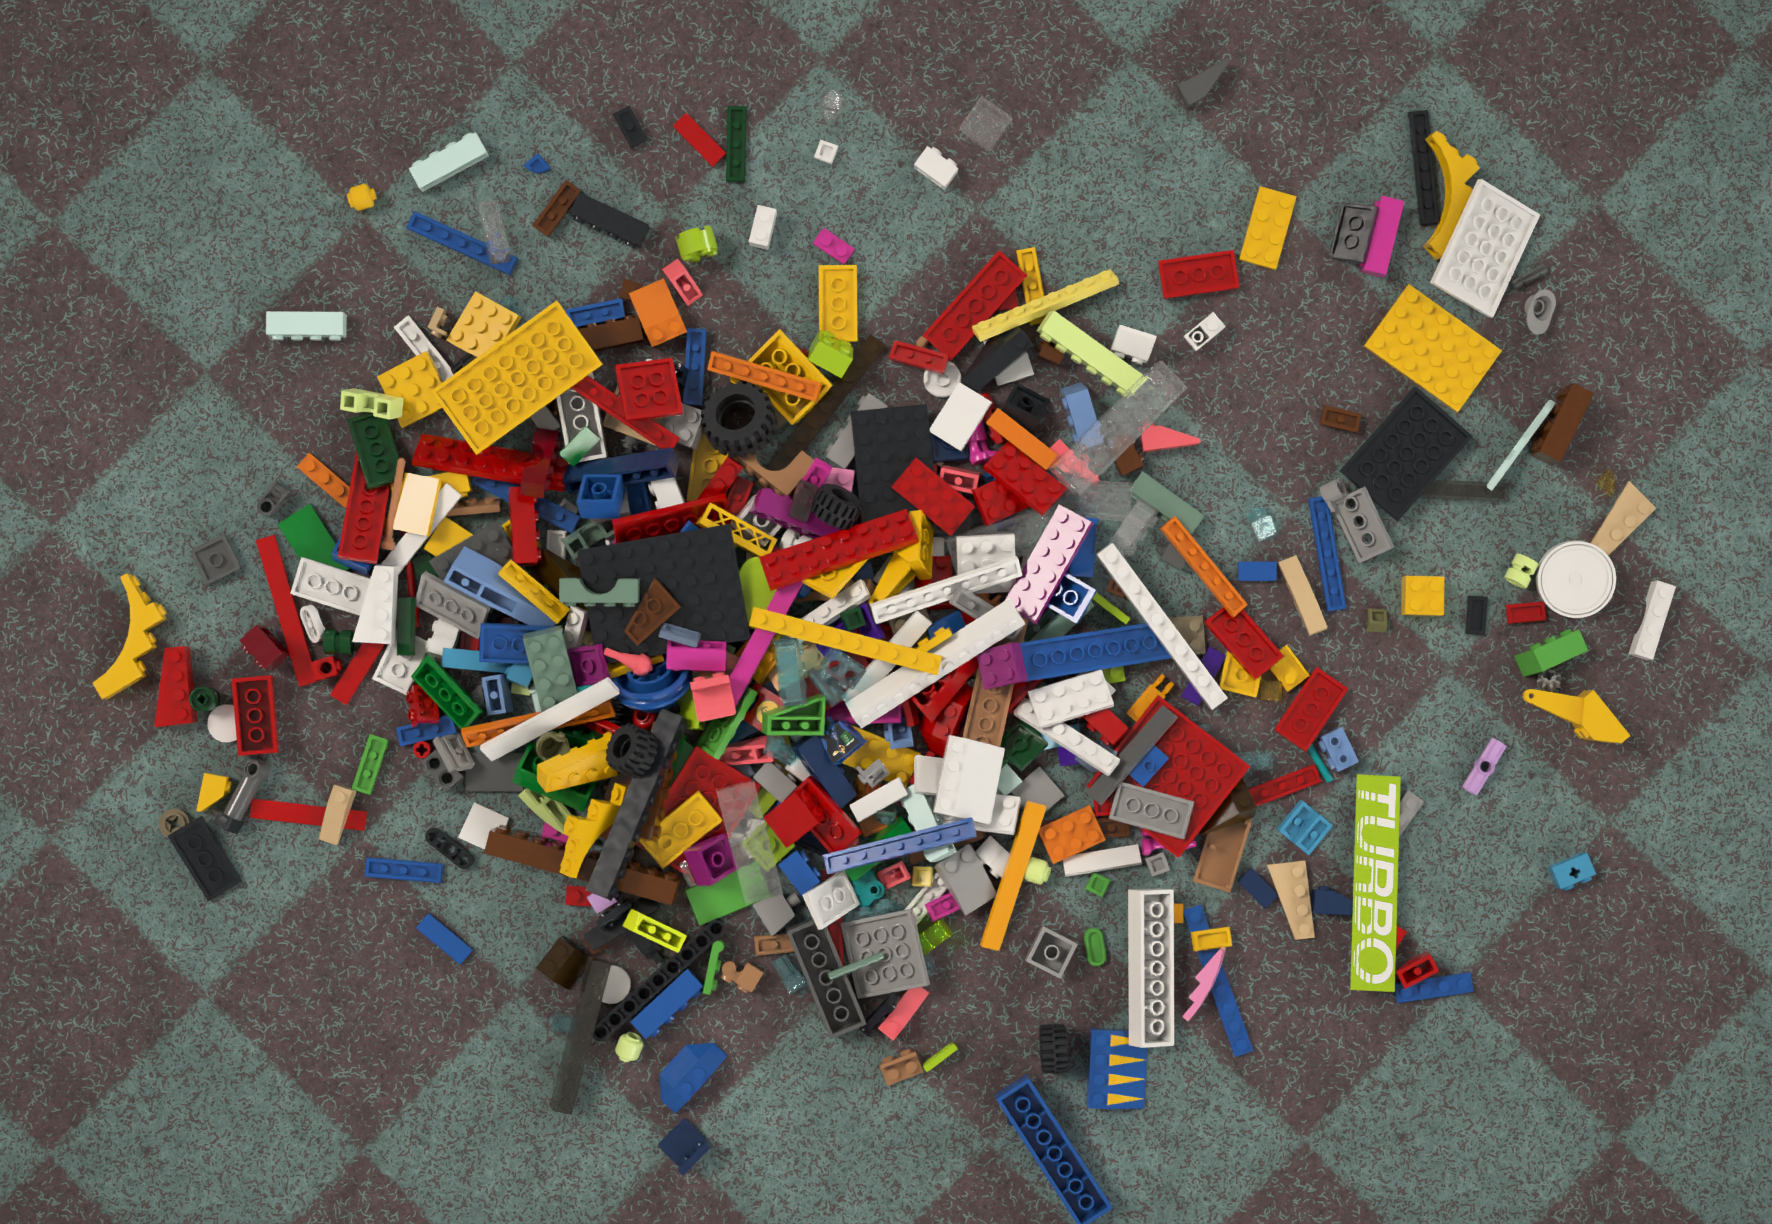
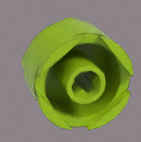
M704 226L705 230H700L699 227L689 229L680 233L679 237L675 236L681 259L684 262L694 263L700 261L701 256L707 255V257H712L718 254V246L712 226Z

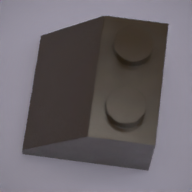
M561 936L537 965L536 969L550 980L569 990L591 962L592 958L564 936Z

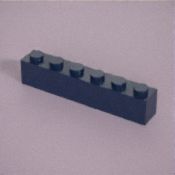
M670 447L577 463L574 467L570 464L566 466L562 482L565 483V487L571 495L579 493L584 474H621L624 486L676 477L679 459L673 448Z

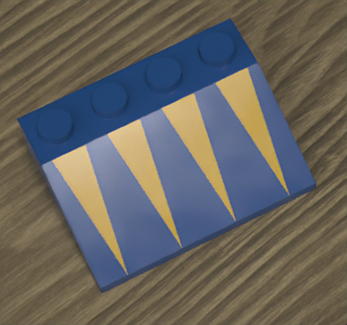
M1090 1027L1086 1099L1088 1108H1144L1147 1047L1130 1046L1129 1029Z

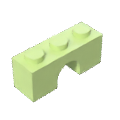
M352 388L341 391L340 410L355 413L372 412L375 417L394 419L402 417L404 398Z

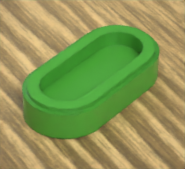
M1089 928L1084 934L1087 960L1093 966H1101L1106 961L1103 933L1098 928Z

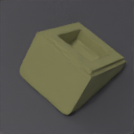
M1368 608L1366 631L1385 633L1388 627L1387 610Z

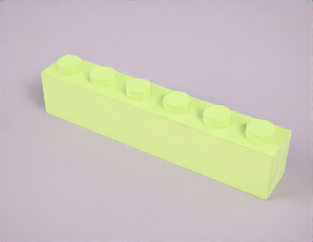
M1055 311L1048 312L1036 330L1041 334L1040 337L1043 340L1053 342L1057 350L1062 353L1067 352L1071 355V360L1077 364L1082 363L1085 365L1089 373L1099 375L1103 383L1108 386H1114L1117 388L1116 392L1124 397L1133 396L1145 378L1139 371Z

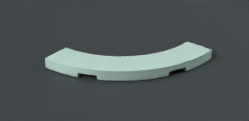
M1548 400L1487 484V488L1491 491L1556 404L1554 401Z

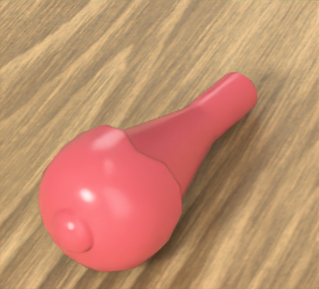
M606 648L604 651V655L618 660L631 669L635 675L645 676L653 669L651 658L643 653L640 655L620 653Z

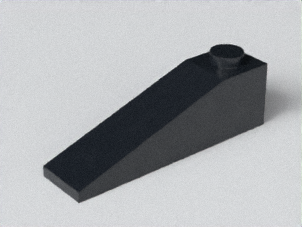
M1018 326L989 338L961 381L965 386L977 393L1033 349L1034 344Z

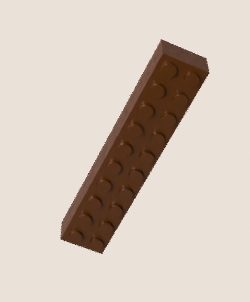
M506 825L497 826L489 831L484 850L485 854L564 875L560 873L566 849V842L555 840V842L548 841V837L537 835V837L530 836L529 832L524 830L512 831L511 827ZM593 850L592 852H587L575 879L586 882L590 881L600 857V851ZM636 861L627 863L626 875L620 880L618 885L619 891L669 905L675 902L682 877H678V873L667 871V873L660 872L659 868L654 866L642 867L641 863Z

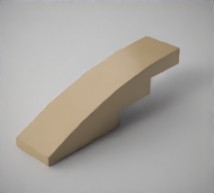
M1295 555L1278 562L1279 568L1286 580V585L1294 600L1295 607L1309 636L1326 630V622L1297 556Z

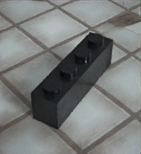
M580 192L570 211L575 222L582 225L584 222L590 224L592 230L599 233L601 230L605 231L611 239L617 241L620 238L625 241V245L633 249L636 246L641 248L650 229L649 224Z

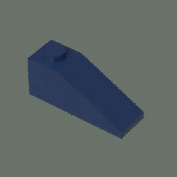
M1318 886V889L1312 890V913L1353 915V901L1336 891L1329 890L1330 886Z

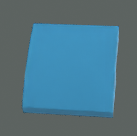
M1300 799L1278 826L1277 830L1303 852L1310 855L1333 825Z

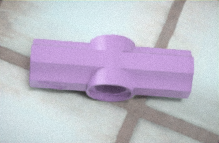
M1491 738L1479 759L1475 761L1474 767L1462 788L1477 796L1489 775L1494 772L1495 765L1507 746ZM1484 761L1488 764V769L1485 772L1480 769V765Z

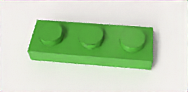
M373 734L369 735L352 786L353 790L369 795L372 794L389 743L388 739Z

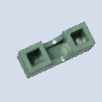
M612 520L598 523L590 521L561 539L571 557L575 559L578 557L577 550L589 548L602 538L607 539L614 534Z

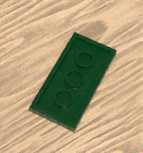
M373 413L347 419L368 490L393 484L399 455L388 419L375 417Z

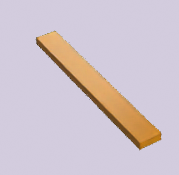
M1028 800L1026 802L982 936L981 947L1000 950L1047 807L1044 804Z

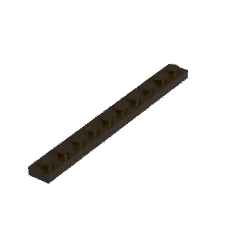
M871 334L854 354L853 360L843 377L837 376L832 383L833 386L809 412L768 465L767 470L779 471L786 468L801 451L804 452L885 348L883 343ZM758 480L754 483V486H756L759 490L765 488L758 482Z

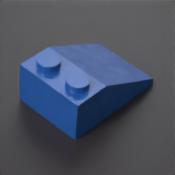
M1065 573L1047 607L1078 624L1097 590Z

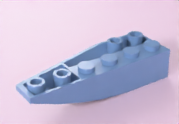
M466 546L463 547L443 582L528 625L555 626L556 623L498 575L499 571L503 568L500 564Z

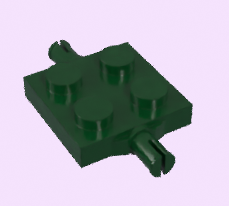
M1018 720L1002 737L1000 747L1005 748L1001 769L1007 763H1010L1020 771H1023L1048 746V742L1040 736L1038 730Z

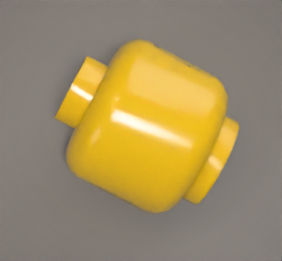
M368 184L351 187L349 193H347L350 207H354L357 211L373 207L374 200L377 199L374 188L370 189Z

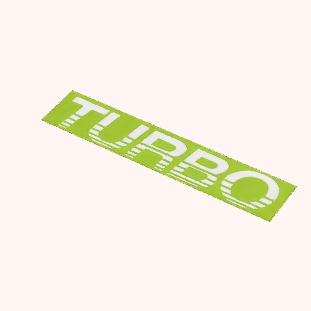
M1357 774L1350 990L1395 992L1401 777Z

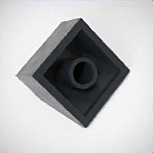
M1016 382L1001 411L1029 433L1033 434L1050 399Z

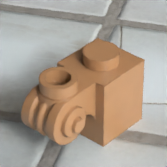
M748 961L743 970L737 971L735 962H725L722 967L721 978L729 983L734 981L738 984L737 988L745 993L748 991L752 993L764 970Z

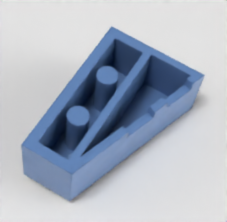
M1080 382L1060 389L1061 401L1068 413L1067 421L1069 427H1072L1074 431L1072 438L1075 446L1078 445L1082 450L1103 443L1088 388Z

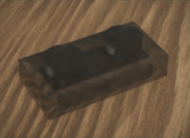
M799 480L787 516L806 523L818 486L804 480Z

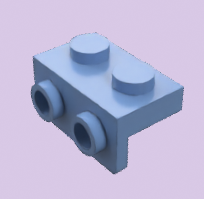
M901 716V723H883L884 729H888L884 730L886 742L890 741L891 749L914 746L911 727L907 726L905 716Z

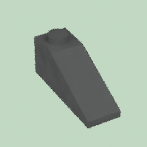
M1228 58L1177 86L1176 91L1187 109L1191 107L1196 109L1203 104L1202 101L1229 63Z

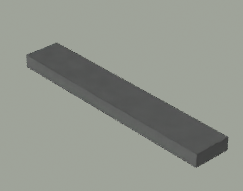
M1162 705L1119 754L1120 763L1108 777L1103 773L1086 793L1102 805L1178 717Z

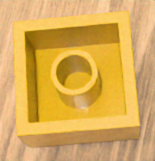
M1403 576L1401 615H1444V577Z

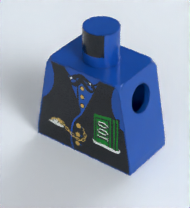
M831 716L825 718L824 727L827 731L824 735L820 736V740L833 765L841 764L867 743V740L846 720H840L835 723Z

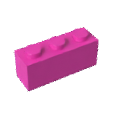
M668 640L666 669L673 671L691 670L693 672L705 670L714 673L725 671L726 642L699 641L697 648Z

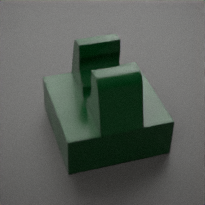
M860 607L840 614L845 629L848 632L866 625Z

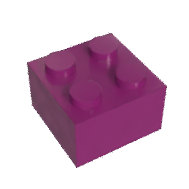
M1009 643L989 648L977 655L984 690L1028 681L1020 643Z

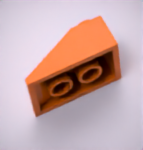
M664 278L629 293L652 347L687 332Z

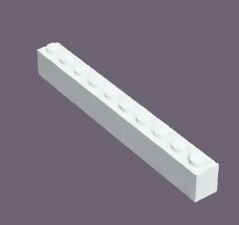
M1109 543L1095 554L1206 705L1213 710L1225 701L1227 696L1115 545Z
M1007 599L927 651L928 653L943 656L938 675L902 666L846 702L853 719L862 729L1012 632L1018 630L1025 625V622L1010 599Z

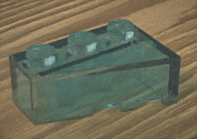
M797 638L774 640L778 692L783 707L807 704L805 693L807 692V685L803 678L805 665L804 662H801V655H803L802 643L799 644Z

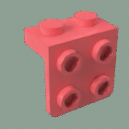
M724 672L713 674V678L705 679V676L693 678L694 682H690L698 721L703 722L735 715L736 709L729 675H724Z

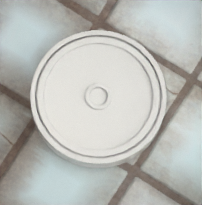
M1572 540L1559 543L1544 554L1536 570L1535 582L1537 592L1547 607L1562 616L1583 618L1597 613L1609 602L1616 586V572L1611 559L1602 549L1588 542Z

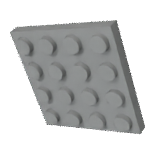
M913 908L840 923L850 964L882 952L884 959L852 971L857 999L930 985Z

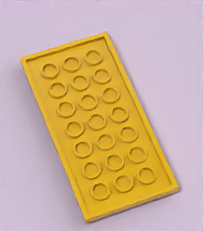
M555 301L431 390V393L475 454L478 455L598 369L603 363L560 303Z

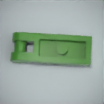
M716 940L712 945L703 994L711 995L712 990L716 991L718 979H714L715 973L720 971L722 960H718L719 953L725 947L722 940Z

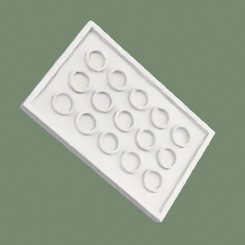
M1478 179L1430 283L1485 316L1493 318L1540 214L1483 179Z

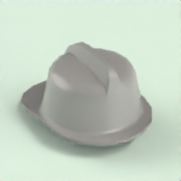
M1540 290L1530 296L1525 302L1524 310L1527 315V326L1533 334H1543L1550 324L1556 306V298L1550 290Z

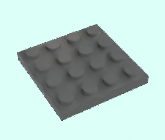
M494 522L429 560L438 577L444 580L464 546L495 561L502 567L510 560L513 561L512 547L497 522ZM490 607L489 615L493 613L495 608Z

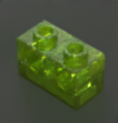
M943 918L938 919L919 933L924 956L953 935L952 930Z

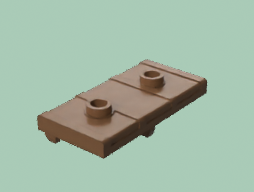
M1252 819L1207 833L1193 877L1194 882L1230 893Z

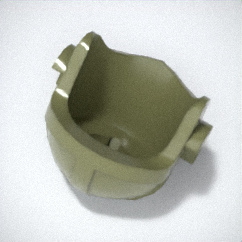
M549 731L543 734L536 742V753L544 761L559 754L563 756L570 751L568 739L560 731L559 733Z

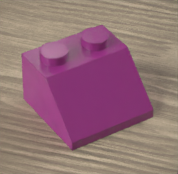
M725 833L698 842L683 851L697 886H712L739 869Z

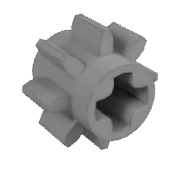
M1547 669L1542 673H1538L1537 686H1542V691L1553 693V690L1560 688L1559 681H1561V675H1556L1555 669Z

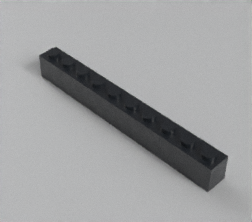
M661 708L651 732L656 737L655 743H657L655 760L643 775L640 774L639 777L632 778L586 891L612 901L613 897L617 896L619 882L625 877L627 872V863L634 856V846L640 841L642 827L649 820V810L656 803V793L663 786L664 774L672 764L671 757L677 751L680 744L679 738L687 728V719Z

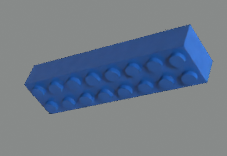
M1027 1074L994 1094L997 1102L1076 1224H1089L1113 1209L1105 1193Z

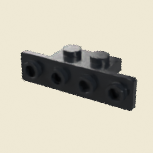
M644 897L639 898L633 903L629 900H623L616 904L615 909L602 913L599 919L595 921L598 926L584 934L591 949L596 951L628 930L623 927V924L631 909L646 916L657 911L658 907L654 900Z

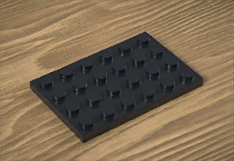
M1414 386L1340 469V472L1359 489L1366 487L1371 499L1394 520L1399 521L1473 436Z
M927 404L850 411L858 494L864 507L861 512V523L907 509L908 513L910 511H917L916 507L891 487L915 458L919 459L934 472Z

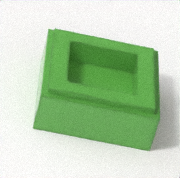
M1093 872L1085 889L1103 897L1111 880Z

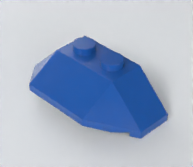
M715 1043L685 1045L659 1074L661 1101L676 1114L728 1055Z

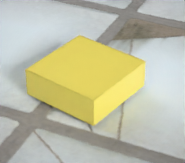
M913 866L912 886L932 887L934 868Z

